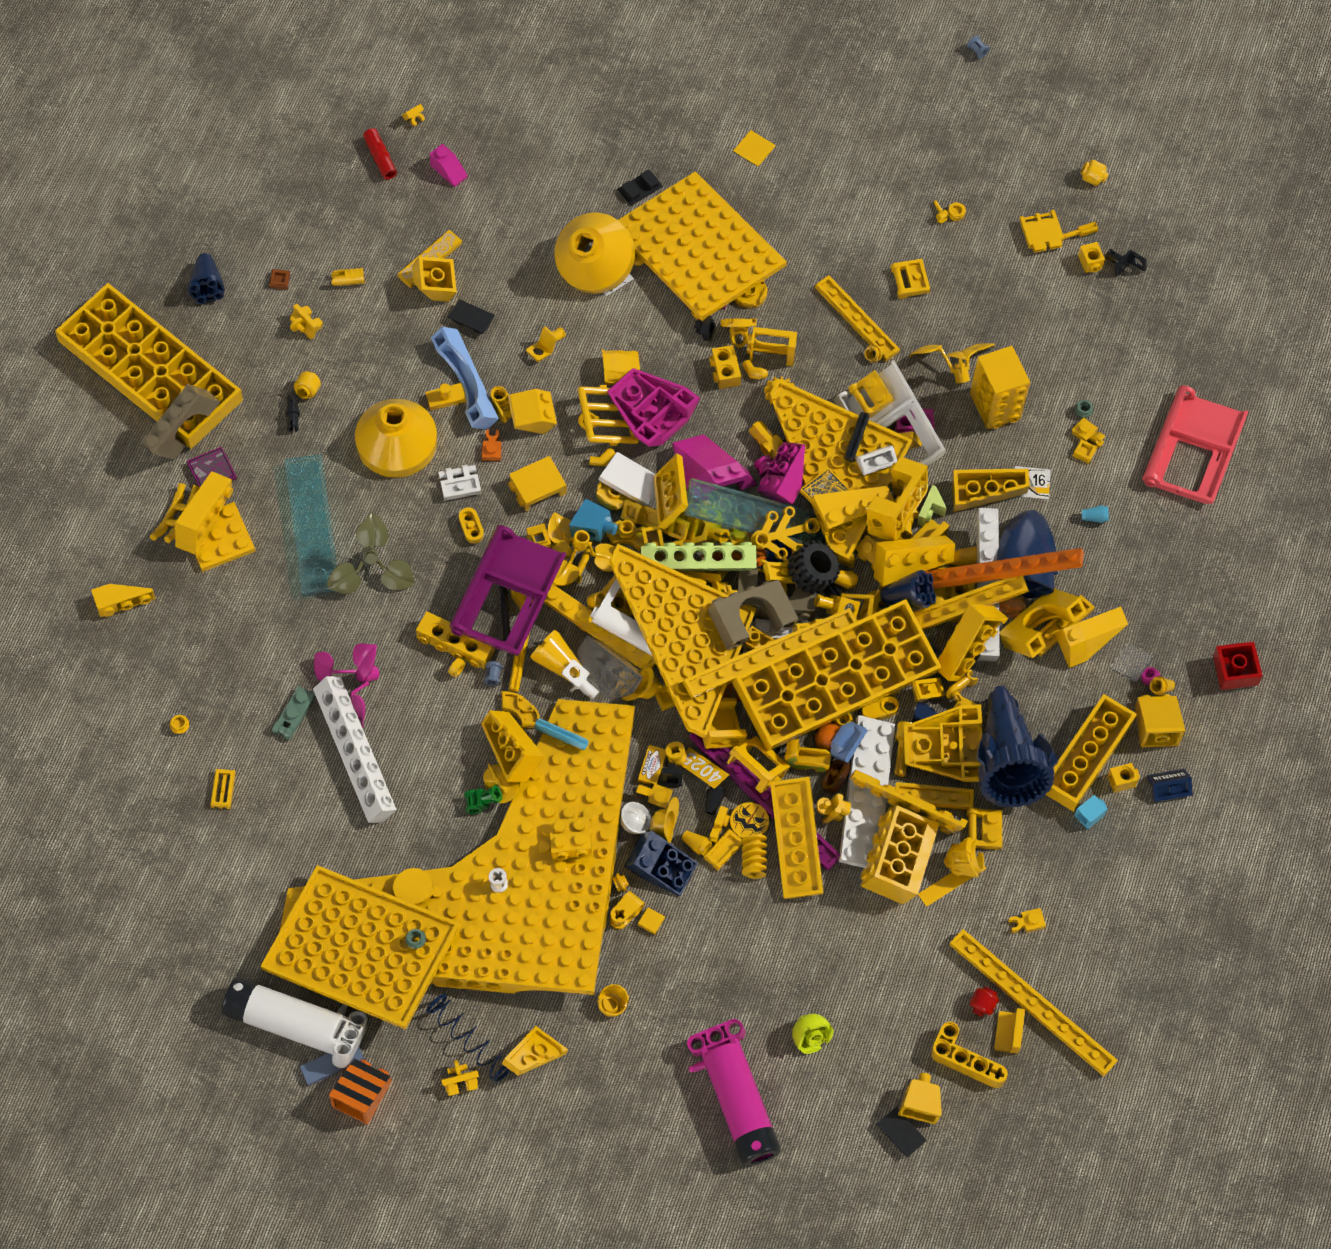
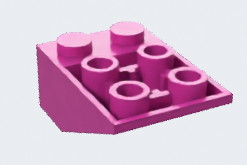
M783 442L778 448L776 457L769 464L766 475L761 479L757 491L773 502L793 504L802 488L805 445Z

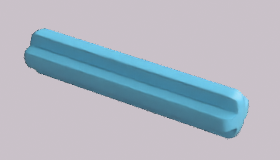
M537 719L535 722L536 730L579 749L585 750L589 744L588 739L545 720Z

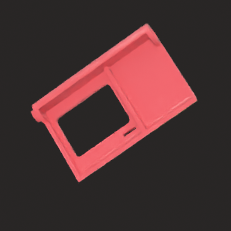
M1181 385L1177 389L1142 480L1148 487H1156L1204 504H1213L1249 411H1238L1195 397L1194 389ZM1179 441L1210 450L1213 453L1200 488L1196 492L1163 480Z

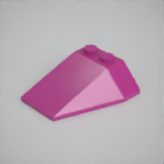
M635 368L631 369L607 391L634 436L648 447L663 445L689 421L700 400V397L687 387Z
M704 434L673 442L672 444L674 453L682 456L686 491L694 503L710 499L715 488L736 483L743 490L757 485V482L745 467Z

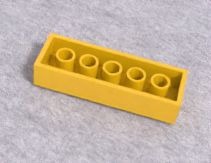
M1103 694L1058 760V763L1054 766L1053 786L1046 795L1074 812L1133 725L1137 714Z

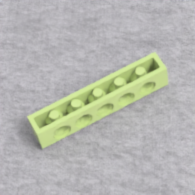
M710 542L702 543V546H694V543H683V546H675V543H664V546H656V543H645V546H641V555L676 571H756V545H752L751 542H742L740 545L723 542L721 546H714V543ZM661 552L666 558L664 561L659 562L655 559V555ZM677 552H681L685 558L683 561H676L674 555ZM696 552H700L704 555V559L696 561L693 555ZM715 552H720L723 555V559L715 561L712 555ZM734 552H739L742 555V559L735 561L731 555Z

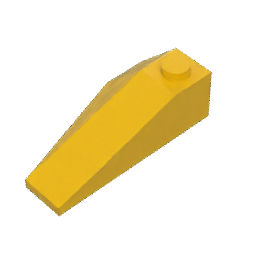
M1118 607L1055 632L1068 667L1071 668L1088 661L1125 628L1128 622L1122 607Z

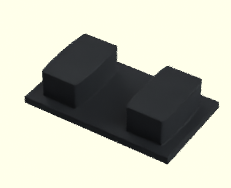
M648 169L635 179L624 183L617 190L632 206L662 188L663 185Z
M461 299L458 300L448 316L454 322L467 326L480 334L485 333L495 317L494 314Z
M896 1107L880 1120L877 1126L908 1158L927 1140L906 1117L898 1115L899 1109Z

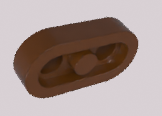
M838 759L832 762L821 782L826 792L834 793L840 789L851 770V763Z

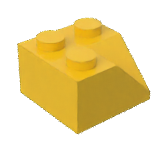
M417 258L412 265L413 283L432 301L450 302L457 292L453 259Z

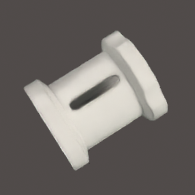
M501 868L491 870L488 876L491 882V889L496 893L504 892L508 888L506 872Z

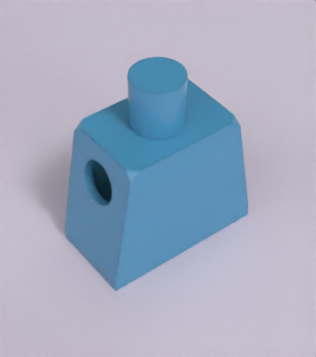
M585 499L570 522L569 528L571 537L577 531L584 530L589 534V540L599 542L606 533L615 535L618 525L612 523L611 514L608 509Z

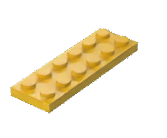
M810 777L770 782L784 899L823 895L824 890Z

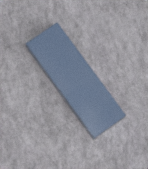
M359 1047L351 1062L354 1058L359 1061L361 1059L365 1060ZM328 1053L300 1066V1069L308 1086L347 1069L349 1065L345 1068L334 1066L332 1054Z

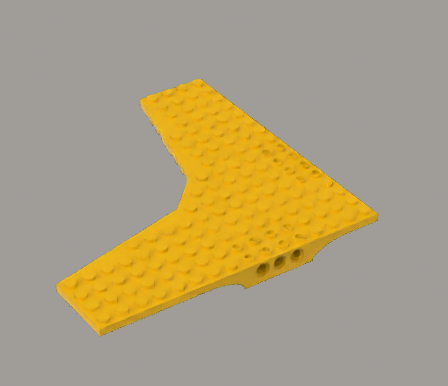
M558 699L548 722L588 739L589 744L587 748L582 750L542 733L537 748L544 755V758L527 783L520 782L518 793L513 798L497 835L452 867L423 870L431 877L434 888L430 899L428 898L425 901L426 903L420 907L457 921L461 925L431 984L437 987L511 994L520 991L541 990L594 995L616 860L618 827L635 706ZM589 816L592 856H587L586 858L572 857L566 860L552 859L549 820ZM495 868H501L506 872L508 888L502 893L494 892L490 886L491 882L488 876L491 870ZM398 874L355 879V881L395 896L393 884ZM305 886L288 888L280 930Z

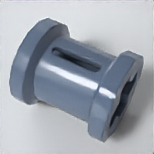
M978 35L974 36L967 44V47L972 49L979 59L985 57L990 50V47L985 45Z
M494 661L487 662V672L483 682L491 686L500 685L499 677L503 665Z

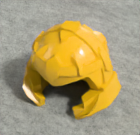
M967 837L960 844H952L947 851L944 863L955 876L965 875L977 878L984 871L983 852H978V856H976L977 840Z

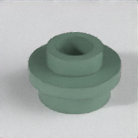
M1088 400L1079 401L1075 406V413L1081 418L1090 417L1093 413L1091 402Z
M419 929L410 930L405 938L406 944L412 949L421 948L426 942L424 932ZM419 938V941L413 942V939Z

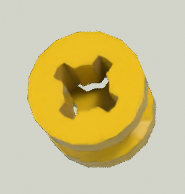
M677 741L667 745L666 755L669 763H676V766L684 764L687 760L684 745Z

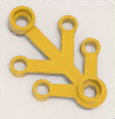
M788 506L782 510L783 517L775 532L769 533L773 522L778 520V513L776 511H769L765 515L766 521L762 529L752 534L751 543L756 545L757 549L767 548L779 560L785 559L788 555L787 550L779 548L771 541L777 539L791 548L792 553H794L796 547H801L803 544L796 543L787 536L805 531L809 534L818 532L820 522L816 518L807 519L802 525L785 529L790 519L795 515V509ZM787 509L791 511L790 516L787 515ZM771 513L774 515L773 520L770 519ZM809 523L812 524V529H811V530H810L809 527H808V524H809ZM759 536L762 538L761 543L758 542ZM780 550L783 552L782 557L779 555Z

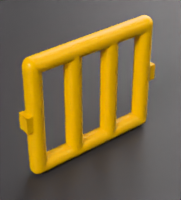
M599 385V387L581 386L578 388L585 430L589 442L610 443V446H617L618 443L637 444L639 442V439L634 436L625 420L591 419L589 410L619 411L615 404L587 402L586 394L608 395L607 391L610 388H607V385ZM593 426L629 428L631 436L594 435Z

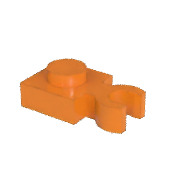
M487 429L485 433L487 441H483L482 461H501L502 441H498L500 432L496 430V435L490 436L489 429Z

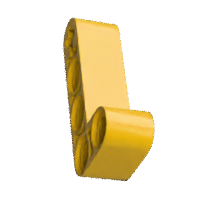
M951 1021L944 1023L931 1051L933 1060L993 1088L1002 1087L1008 1076L1007 1069L994 1061L956 1045L959 1027ZM951 1030L954 1036L949 1037L945 1035L944 1031ZM941 1047L945 1049L946 1053L939 1054L936 1049ZM961 1056L965 1062L959 1063L955 1060V1057ZM974 1065H981L984 1070L977 1071ZM996 1074L1000 1075L999 1079L995 1078Z

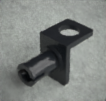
M1109 249L1105 255V259L1115 264V276H1119L1130 264L1143 272L1147 270V260L1131 249L1123 256L1113 249ZM1135 258H1137L1138 260H1140L1141 263H1142V265H1140V264L1135 260Z

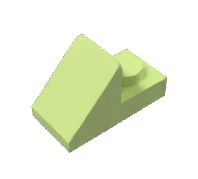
M932 485L919 513L917 524L920 526H924L926 521L930 522L933 513L943 517L946 514V506L937 487Z

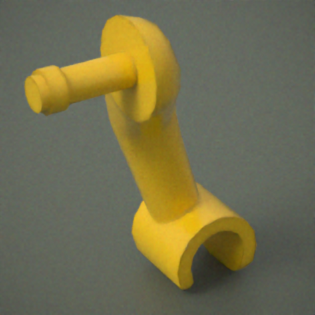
M589 548L583 552L578 564L579 575L577 584L581 582V574L589 557L592 556Z

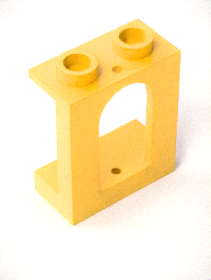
M753 327V333L748 335L747 354H750V361L753 359V351L787 355L786 366H793L797 332ZM767 335L789 338V344L761 342L755 337Z
M757 736L750 740L746 739L739 747L735 746L730 751L729 755L731 756L727 761L730 764L738 759L760 779L755 789L760 793L771 787L770 782L782 780L790 768L773 750L767 751ZM753 746L758 748L777 767L768 772L748 752Z

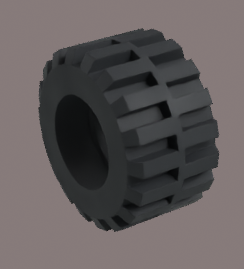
M820 541L807 542L789 558V564H787V568L790 569L788 572L789 576H792L791 580L793 583L795 582L796 586L799 589L802 588L804 592L809 591L810 594L819 593L837 580L840 574L838 569L840 563L837 562V555L833 554L834 551L829 549L828 545H822Z

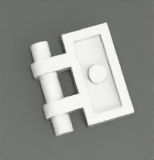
M466 464L462 465L461 468L455 469L450 467L445 468V471L438 472L439 479L447 478V480L441 481L444 501L481 494L478 474L470 475V473L476 472L475 465L468 466ZM464 475V477L453 478V476Z

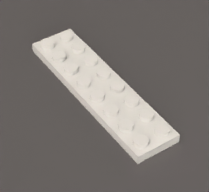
M858 715L856 717V724L865 727L868 731L851 757V770L849 772L846 802L851 803V810L849 815H844L839 862L866 868L868 864L866 861L867 855L874 845L872 844V839L879 829V826H877L878 820L881 815H885L886 798L882 796L878 798L870 793L871 790L855 786L850 777L853 771L858 770L878 779L880 785H888L895 724Z

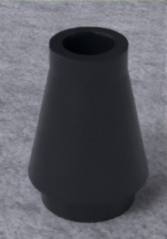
M710 786L707 789L705 813L716 815L726 795L723 787L717 786L714 789Z

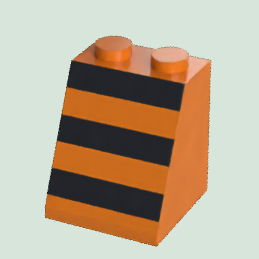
M354 1058L329 1094L332 1107L368 1125L392 1083L391 1076L384 1069L379 1068L377 1070L371 1067L369 1062L363 1059L359 1061Z

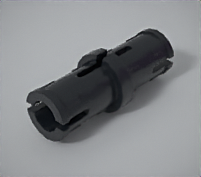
M291 395L287 396L285 416L287 417V431L293 432V427H295V432L299 430L298 417H300V411L298 409L299 397L297 395H292V400Z

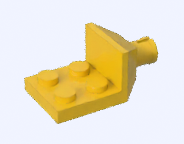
M688 502L686 511L678 516L690 522L686 539L683 541L685 543H694L695 546H702V543H715L716 541L723 543L729 539L722 536L723 534L730 536V532L727 529L721 528V512L718 510L704 509Z

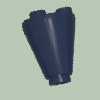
M200 254L196 259L188 284L189 295L195 299L197 304L221 300L224 297L225 286L215 261L210 254Z
M923 570L909 574L882 588L880 592L881 600L884 603L894 605L906 599L910 607L928 608L936 602V595L933 592L932 585L933 576L931 573H926Z

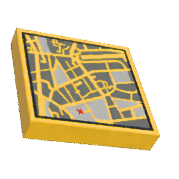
M827 468L800 489V493L816 508L811 498L813 495L849 491L850 489Z

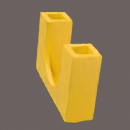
M1054 589L1053 593L1042 595L999 632V638L1006 649L1034 658L1046 647L1040 633L1034 630L1039 624L1050 619H1062L1075 623L1087 611L1080 597Z

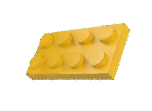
M677 453L653 476L658 526L664 530L670 524H673L675 519L685 512L688 507L683 459Z

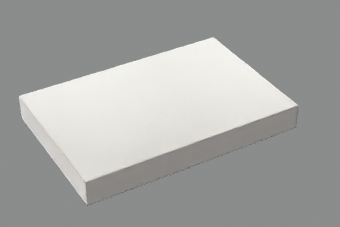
M618 452L599 477V481L639 504L649 506L655 497L653 480L655 473Z

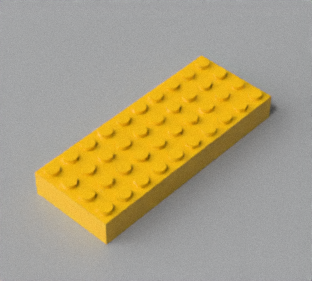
M109 283L55 330L59 343L157 422L187 384L208 390L215 396L220 403L210 416L195 414L188 418L176 432V436L190 449L198 444L243 401L242 392L239 387Z
M905 599L735 677L732 684L767 751H770L790 740L796 739L910 686L913 681L922 680L937 673L941 665L909 603Z

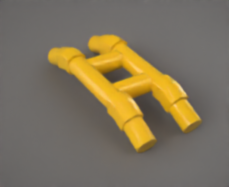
M178 483L173 502L162 522L150 535L151 540L155 541L166 533L168 526H173V529L164 537V540L170 543L175 539V522L177 519L172 518L177 510L184 511L200 486L193 485L187 504H182L186 485Z

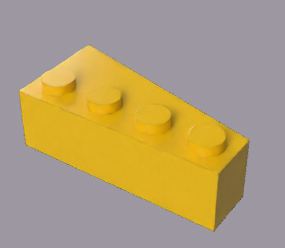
M1029 468L953 470L951 476L953 513L1027 494L1030 487Z
M489 710L481 725L506 781L527 783L544 758V755L509 712Z

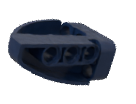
M1027 510L1016 515L1006 526L1002 534L997 560L1056 552L1054 538L1045 517L1036 510ZM1058 571L1024 576L1029 592L1021 594V596L1024 598H1036L1053 593L1054 575H1057Z

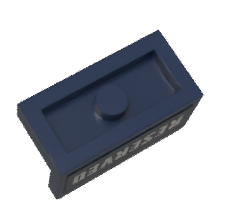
M1185 769L1147 775L1149 782L1152 784V796L1155 802L1193 795L1192 777Z

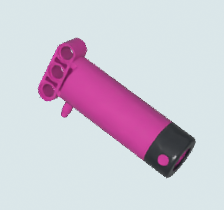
M731 1019L689 1037L687 1047L694 1056H702L703 1061L690 1066L689 1071L693 1073L705 1068L707 1069L741 1162L745 1166H753L776 1157L780 1153L781 1148L740 1044V1041L746 1034L745 1028L739 1020ZM733 1027H740V1031L737 1034L730 1033ZM715 1034L721 1035V1039L718 1042L712 1041V1037ZM702 1042L701 1048L693 1049L694 1043Z

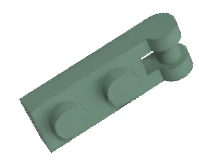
M298 686L280 718L274 724L272 732L284 735V738L291 740L315 700L316 695ZM288 724L290 727L286 728L284 725Z

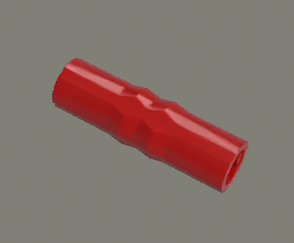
M371 128L366 130L363 137L385 180L394 178L397 175V170L377 129Z

